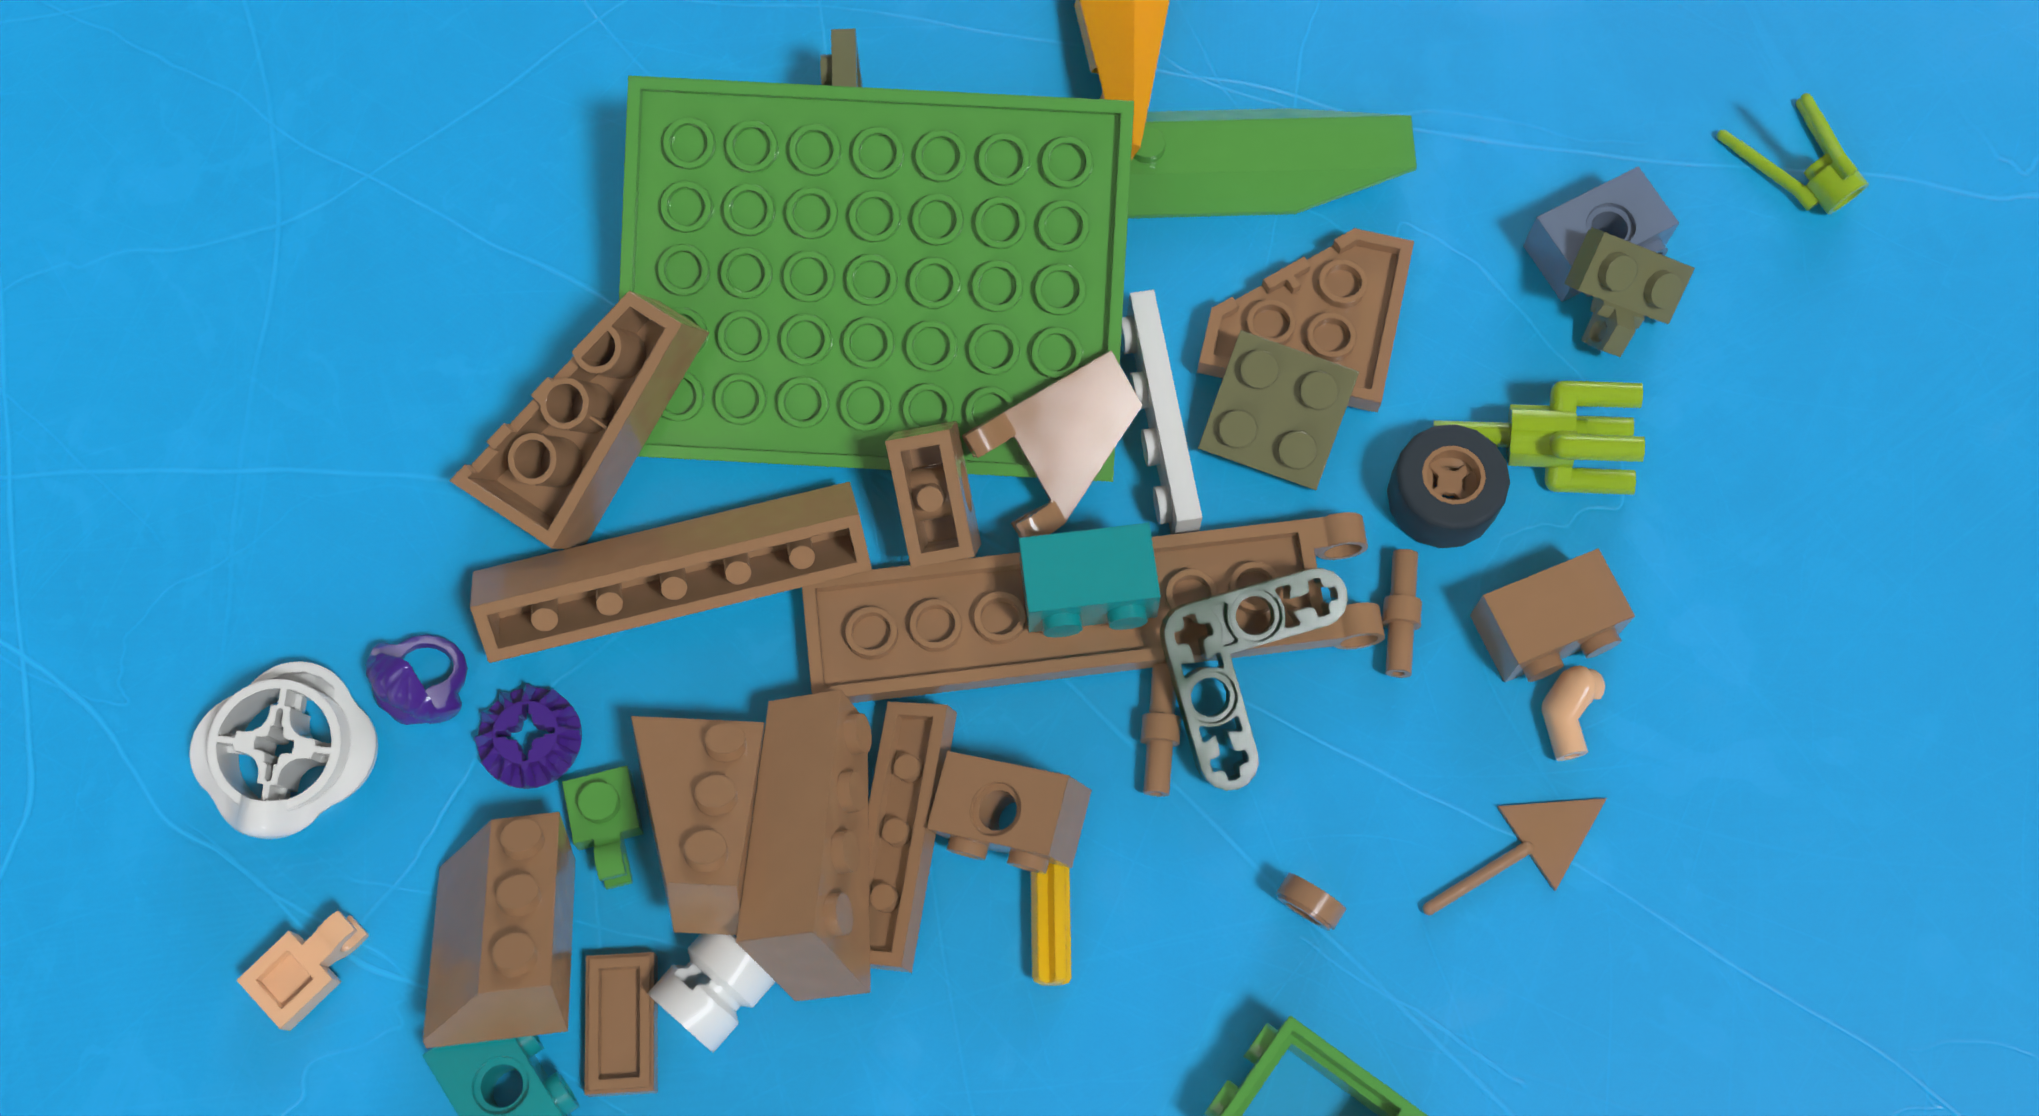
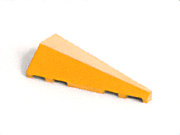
M1076 0L1074 7L1091 73L1099 74L1103 90L1100 99L1134 101L1132 160L1142 143L1170 0Z

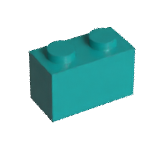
M1150 523L1019 538V561L1029 633L1043 631V634L1047 637H1067L1081 632L1082 626L1108 623L1111 629L1127 630L1143 626L1148 622L1147 618H1156L1158 616L1161 595Z

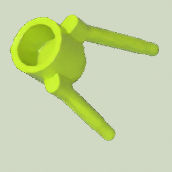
M1804 93L1797 99L1796 107L1823 151L1824 156L1804 171L1803 174L1809 180L1807 185L1800 183L1727 130L1722 129L1717 132V139L1792 193L1806 211L1820 204L1827 214H1831L1856 198L1869 185L1845 154L1822 111H1820L1812 95L1809 93Z

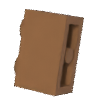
M1598 548L1484 594L1470 614V617L1505 683L1524 674L1528 682H1534L1561 669L1564 666L1562 659L1583 651L1586 658H1592L1614 648L1622 642L1619 634L1635 615Z

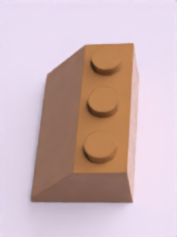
M560 812L492 819L440 867L423 1042L426 1048L568 1031L575 857Z

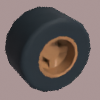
M1456 424L1433 426L1415 435L1401 451L1392 470L1387 488L1390 512L1400 528L1420 543L1437 548L1462 547L1480 538L1494 522L1505 504L1510 485L1507 462L1495 443L1477 430ZM1442 495L1454 496V497H1453V498H1445V497H1442Z

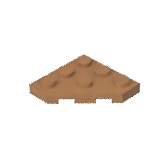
M1354 228L1336 238L1331 247L1307 260L1305 257H1302L1263 279L1262 285L1236 300L1231 297L1211 309L1197 373L1223 378L1240 330L1359 371L1347 406L1378 413L1382 403L1414 241Z

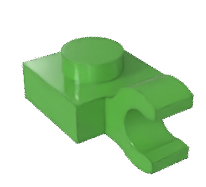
M628 766L562 781L573 843L576 848L583 850L594 847V859L600 882L604 881L607 890L632 884V872L624 839L643 835L644 833L633 777Z

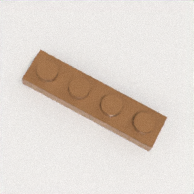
M906 702L887 703L868 805L871 969L912 973L936 833L926 828L947 751H951L957 712L948 705Z

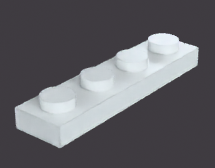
M1147 290L1130 293L1127 317H1122L1121 347L1124 354L1133 353L1137 372L1130 373V384L1142 404L1141 409H1145L1149 426L1148 429L1141 430L1145 463L1147 467L1157 465L1161 486L1153 487L1156 518L1159 524H1169L1171 535L1198 532L1202 522V513L1155 291Z

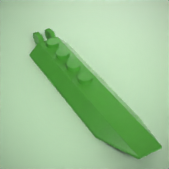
M1292 108L1148 112L1141 147L1131 160L1128 219L1298 214L1416 170L1417 165L1411 115Z

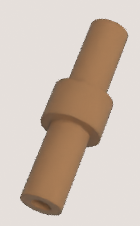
M1410 549L1393 551L1390 596L1383 599L1382 623L1383 627L1388 629L1385 673L1396 678H1406L1412 675L1414 630L1421 627L1422 600L1416 597L1418 553Z
M1154 664L1152 666L1149 713L1142 715L1141 743L1147 745L1143 793L1156 797L1170 795L1173 747L1180 744L1181 717L1175 715L1176 695L1167 664Z

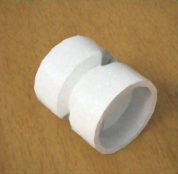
M700 934L688 947L690 962L686 966L673 964L647 994L714 1053L739 1024L736 1011L741 1006L753 1008L776 981L736 943V938L733 935Z

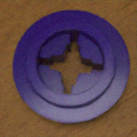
M526 684L523 689L511 693L500 692L498 701L489 710L481 712L482 722L478 735L474 737L481 764L495 779L514 788L532 789L550 784L568 771L576 760L581 747L582 727L573 706L554 689L536 688ZM527 713L532 717L533 724L538 730L549 733L544 734V737L533 739L532 750H528V761L518 741L508 740L506 737L511 736L512 733L522 731L524 721L527 720Z

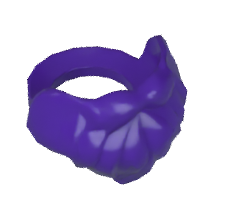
M426 634L412 636L397 645L385 642L378 643L372 649L365 664L367 668L366 677L372 685L376 704L394 720L405 725L437 724L448 721L458 715L462 707L458 693L465 684L468 667L464 654L456 644L443 637ZM416 649H437L445 653L452 661L453 672L447 680L425 690L413 671L412 666L403 659L408 653Z

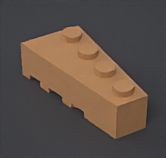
M628 291L572 351L574 355L572 359L553 378L547 377L531 394L534 399L510 424L503 423L486 441L489 446L471 465L465 464L451 478L450 482L552 549H569L586 545L709 332L660 301Z
M841 689L768 702L736 943L795 1001L871 993L868 752L871 748L872 735L867 717L857 711Z

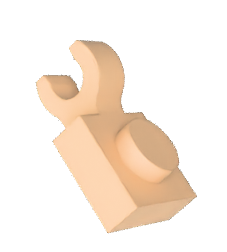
M337 910L318 927L307 941H304L299 934L288 931L241 975L237 982L279 1029L291 1031L341 983V980L329 967L355 951L367 939L369 934L353 916L349 915L346 918Z

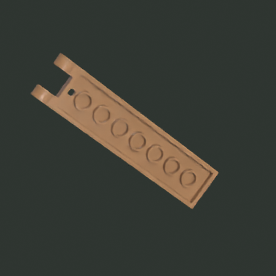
M1343 512L1318 518L1152 537L1161 595L1158 616L1156 618H1147L1148 622L1143 626L1127 630L1111 629L1108 623L1082 626L1081 632L1067 637H1047L1043 634V631L1029 633L1019 552L966 558L916 568L906 565L872 569L871 571L802 587L811 691L812 694L841 689L851 703L1146 669L1152 668L1154 664H1167L1160 642L1159 629L1163 618L1171 609L1181 604L1299 570L1317 568L1315 556L1324 560H1340L1362 554L1368 549L1363 516L1358 513ZM1313 579L1308 581L1309 592L1307 594L1292 599H1283V586L1275 589L1285 607V626L1293 624V620L1287 612L1289 610L1311 607L1315 609L1317 616L1323 613L1321 609V603L1323 602L1321 587H1317ZM1256 596L1244 599L1236 611V621L1239 627L1248 634H1258L1268 626L1271 618L1267 603ZM1368 602L1349 604L1346 606L1345 612L1341 617L1328 626L1230 655L1231 658L1332 646L1345 650L1369 647L1385 639L1380 607L1378 604ZM1190 615L1183 617L1184 628L1174 632L1176 642L1185 643L1191 647L1195 663L1217 660L1216 654L1209 659H1204L1200 653L1198 638L1207 634L1206 625L1194 623Z

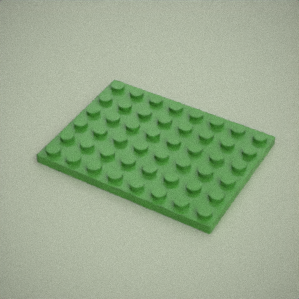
M628 75L619 301L628 291L660 301L709 332L637 457L891 470L885 441L893 433L957 421L967 474L1037 478L1013 437L983 456L973 458L961 435L1001 414L1112 350L1120 364L1134 101ZM1115 448L1093 481L1113 482Z

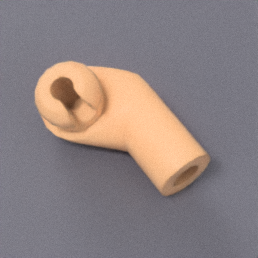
M1579 665L1563 671L1542 702V714L1557 761L1571 760L1588 753L1579 718L1594 699L1602 698L1605 691V681L1602 675L1594 669Z

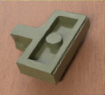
M1596 228L1588 229L1564 282L1565 285L1593 296L1590 309L1593 315L1581 341L1598 350L1621 357L1636 329L1645 320L1644 316L1669 325L1695 268Z

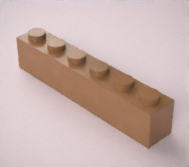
M845 482L473 571L470 609L488 662L492 663L871 571L872 567L850 482Z

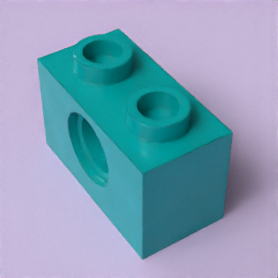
M538 1035L434 1047L422 1055L458 1116H572L571 1112L580 1107L575 1095L558 1072L548 1077L536 1058L535 1054L544 1049ZM518 1070L523 1079L522 1093L513 1104L500 1108L494 1099L495 1084L503 1074Z

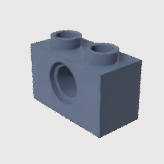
M1638 166L1537 216L1523 247L1561 302H1564L1582 293L1565 285L1564 282L1588 229L1596 228L1665 256L1668 252L1666 244L1679 225V222Z

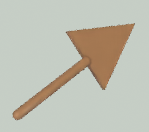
M1607 798L1498 806V810L1521 844L1426 902L1422 907L1423 912L1426 915H1433L1530 855L1555 891Z

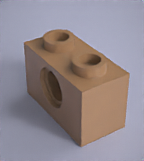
M957 421L893 433L885 443L911 568L975 557L981 545V539Z
M947 751L926 829L949 840L947 851L964 857L985 860L988 850L1009 854L1008 865L1035 873L1046 874L1049 863L1072 868L1092 790L1069 775ZM1016 802L1017 813L1015 819L1007 828L1000 830L999 818L1002 811L1009 804Z

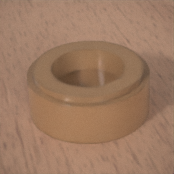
M1293 873L1287 874L1276 892L1278 900L1285 906L1327 931L1335 929L1346 911V908L1331 895Z

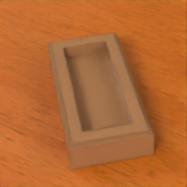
M654 952L586 956L585 1095L588 1097L658 1093V1003L647 994L658 982V956Z

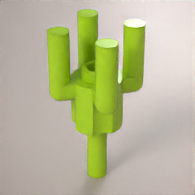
M1559 381L1551 388L1550 406L1510 404L1508 423L1433 420V426L1456 424L1477 430L1495 443L1497 447H1506L1508 466L1545 467V485L1553 492L1634 495L1636 488L1635 470L1572 468L1574 460L1643 462L1645 437L1634 436V418L1577 416L1576 409L1577 406L1641 408L1643 384Z

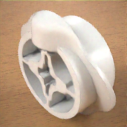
M288 662L277 665L262 673L249 686L221 701L203 717L193 734L190 744V763L193 774L199 784L209 793L222 817L242 834L261 839H278L293 835L309 826L328 808L351 796L369 777L378 754V738L375 727L369 716L352 698L344 682L327 668L309 662ZM307 700L314 701L324 713L331 731V743H323L313 739L310 733L311 716L305 714ZM270 706L269 715L262 726L253 731H245L253 718L263 709ZM290 740L294 742L292 753H283L279 757L275 756L277 745L288 744ZM239 754L255 759L258 766L257 783L263 784L261 799L248 788L242 777L239 766ZM316 766H326L313 785L301 794L290 798L291 792H298L300 780L309 769Z

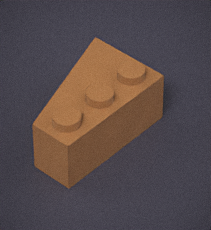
M631 716L639 768L673 931L678 933L737 935L765 731L764 722Z

